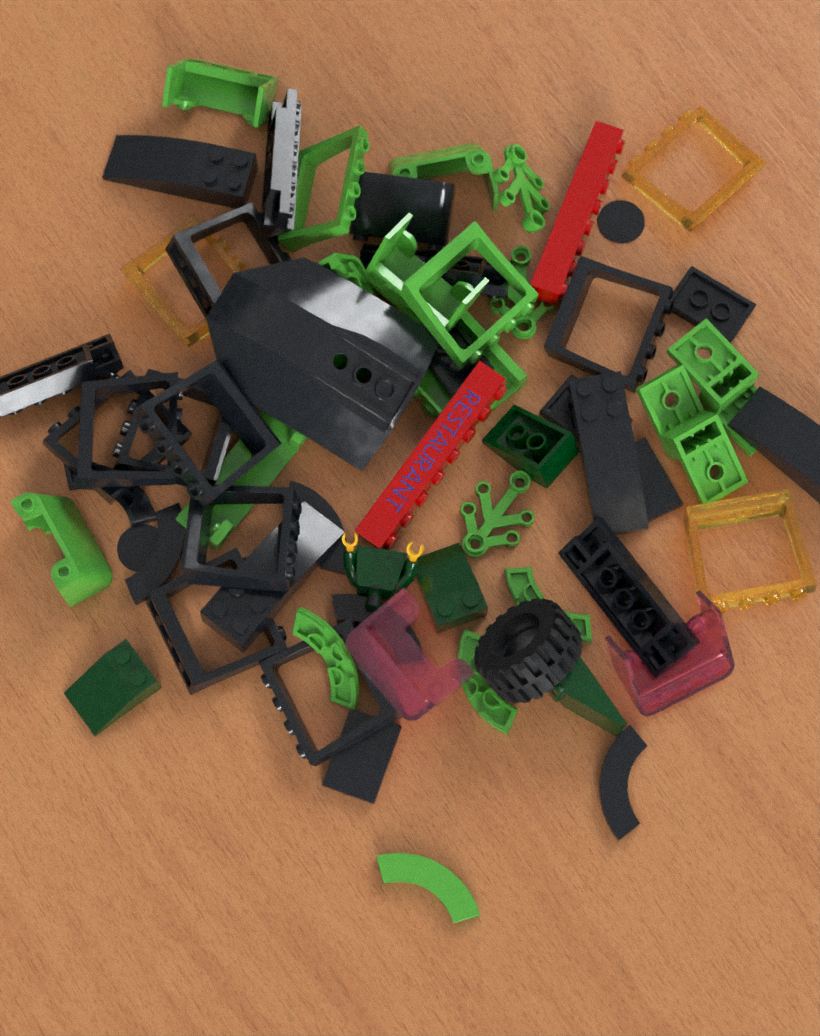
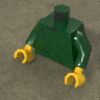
M344 532L342 543L346 546V549L343 550V569L350 585L357 588V595L366 596L364 607L371 611H379L382 599L394 600L396 594L402 593L414 581L419 564L417 557L423 554L424 546L423 544L420 546V551L417 554L411 549L413 541L408 544L407 553L357 545L356 550L354 546L358 542L357 533L355 532V541L348 543L345 540Z

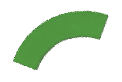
M531 567L505 569L506 583L516 606L522 601H531L533 598L545 599L536 585ZM563 610L579 629L582 643H592L590 615L574 614Z
M298 608L292 634L304 640L324 658L328 666L327 672L331 685L330 701L355 710L359 703V680L355 663L347 646L326 621L307 609Z
M464 629L458 650V672L463 691L479 716L489 725L507 735L518 708L502 700L477 672L474 657L475 648L479 646L478 641L481 635Z
M391 853L376 856L384 884L403 882L419 885L427 889L443 903L453 924L480 916L477 905L467 887L454 873L443 865L429 858L409 853Z

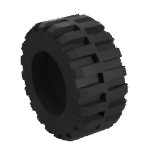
M533 598L531 601L525 600L520 602L518 606H512L507 609V612L503 615L500 614L496 621L485 629L486 633L481 635L478 641L479 646L475 648L474 663L480 676L502 700L512 703L530 702L531 699L537 700L543 697L544 693L553 691L559 682L562 683L567 678L566 675L569 671H573L576 666L575 661L579 660L581 655V633L561 607L552 600Z

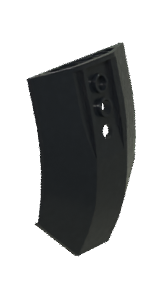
M305 257L233 273L206 317L216 360L219 359L252 405L304 435L360 471L364 470L398 422L421 383L439 344L430 331L356 284ZM342 354L347 358V366L344 369H337L333 365L335 355ZM360 368H364L369 372L370 377L366 383H361L357 380L356 373Z

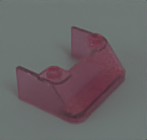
M700 590L695 593L701 613L689 619L686 624L701 643L690 651L686 658L659 677L654 678L636 652L631 650L623 652L610 636L605 638L614 669L635 707L644 716L655 715L727 678L734 670L735 663L722 613Z

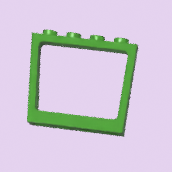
M357 126L299 151L294 230L279 234L278 242L289 251L296 252L309 245L349 233L350 223L356 218L355 198H358L361 194L358 183L360 175H363L365 172L364 153L368 152L370 148L367 138L368 132L363 127ZM350 148L336 219L331 222L304 228L317 167L331 157Z
M475 221L403 283L400 293L401 297L460 370L468 362L472 365L475 364L483 355L481 351L486 346L490 349L494 347L500 340L498 335L503 331L509 333L518 323L516 319L520 315L524 318L528 316L534 309L533 303L536 302L539 295ZM471 250H477L522 296V299L467 349H461L421 294Z

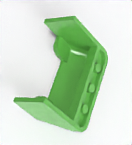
M185 58L167 66L162 106L168 107L172 104H177L176 107L179 109L191 110V107L201 105L241 114L247 120V124L258 128L267 122L277 90L278 78L203 60Z
M468 143L398 157L391 160L388 164V175L417 179H430L470 171L477 175L483 174L492 210H498L499 188L493 179L494 169L489 154L478 144Z
M408 213L384 237L365 271V278L373 288L406 316L425 327L400 295L403 283L425 264L414 255L417 250L416 239L412 234L405 231L413 217L412 214ZM440 277L421 295L446 330L450 332L475 302L489 280L485 277L475 288L463 281L457 282L452 287Z

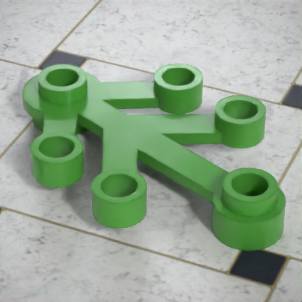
M519 144L509 145L504 149V164L495 170L492 175L495 182L500 185L509 180V172L512 169L515 178L509 187L498 195V198L503 206L508 207L515 202V196L519 191L525 212L522 226L527 232L535 233L545 226V219L542 214L550 209L548 200L538 192L544 187V182L525 163L527 154L524 148ZM530 197L535 201L533 206Z
M516 246L511 252V261L516 266V270L527 280L526 266L530 264L531 251L526 246ZM524 257L525 261H518L516 258ZM509 286L507 298L516 305L522 299V296ZM502 298L490 301V310L494 314L504 316L510 310ZM541 301L540 305L524 318L520 315L516 319L518 323L511 330L512 334L521 340L530 339L536 332V322L545 313L553 312L555 306L545 307L543 305L545 302ZM500 303L502 307L495 308L493 304ZM524 325L528 330L521 331L519 327Z
M519 470L511 474L509 480L510 488L494 510L490 498V484L486 481L477 483L475 493L480 498L484 524L479 531L474 517L476 515L475 504L467 501L461 505L460 513L465 518L468 533L462 541V549L466 555L478 558L483 556L488 548L503 545L514 548L519 544L520 536L518 532L510 530L505 535L488 537L493 529L514 525L532 526L535 516L530 510H523L519 514L503 516L517 495L529 489L530 476L525 471ZM520 480L524 483V486L517 487L515 482ZM480 487H486L488 489V492L480 493L478 489ZM471 507L473 512L466 514L464 508ZM522 516H530L531 521L524 522ZM512 535L517 540L514 543H510L507 537ZM472 542H478L480 544V547L478 549H473L470 546V544Z

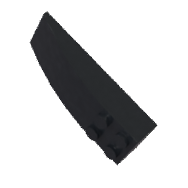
M116 135L102 178L110 182L237 209L248 204L258 171L256 153L210 143L161 136Z
M621 371L570 379L568 393L593 521L596 518L602 517L615 534L648 529L640 470Z
M759 387L727 425L820 503V425L779 397Z
M305 501L301 503L302 513L296 515L300 525V534L294 536V541H296L298 546V556L292 557V563L295 564L296 578L290 579L289 592L221 587L200 611L202 621L242 653L249 648L339 542L345 532ZM282 522L236 570L268 574L277 572Z

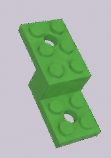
M706 318L669 347L666 353L677 365H684L689 378L701 389L698 398L704 410L717 413L726 433L748 457H751L757 450L727 424L757 390L754 384L759 373ZM699 349H706L710 352L711 357L702 359L698 356L697 351Z
M683 364L672 367L636 388L667 457L680 461L702 507L711 505L749 482L718 414L704 410ZM672 392L675 395V402L672 406L668 407L665 404V397L668 393ZM717 464L719 474L717 477L711 478L709 471L713 465Z

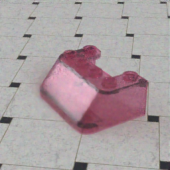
M403 588L348 634L346 647L398 713L406 720L415 721L447 700L477 674L462 659H453L440 670L434 666L405 630L406 627L418 618L420 607L409 591Z

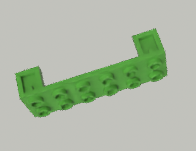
M262 411L260 415L282 444L232 485L269 487L308 438ZM241 439L224 458L218 480L215 484L222 483L251 458L250 451ZM190 501L176 517V521L185 528ZM255 504L215 505L212 511L208 546L217 552Z

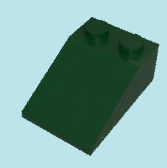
M515 404L482 439L483 444L518 471H525L530 476V480L545 488H548L580 452L572 432Z
M459 543L417 557L419 564L415 578L437 634L487 616L488 606Z
M125 639L96 661L64 694L93 735L96 736L162 687L127 639Z
M580 656L579 660L575 661L576 666L573 671H569L566 675L567 678L562 683L559 682L549 694L555 702L560 701L563 707L617 737L624 730L627 723Z

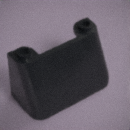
M364 172L363 175H360L358 184L360 185L361 194L358 198H355L356 218L351 221L349 234L353 235L354 240L368 241V237L384 238L410 213L413 217L405 231L412 234L416 242L428 244L427 249L441 251L442 247L449 244L456 192L455 184Z

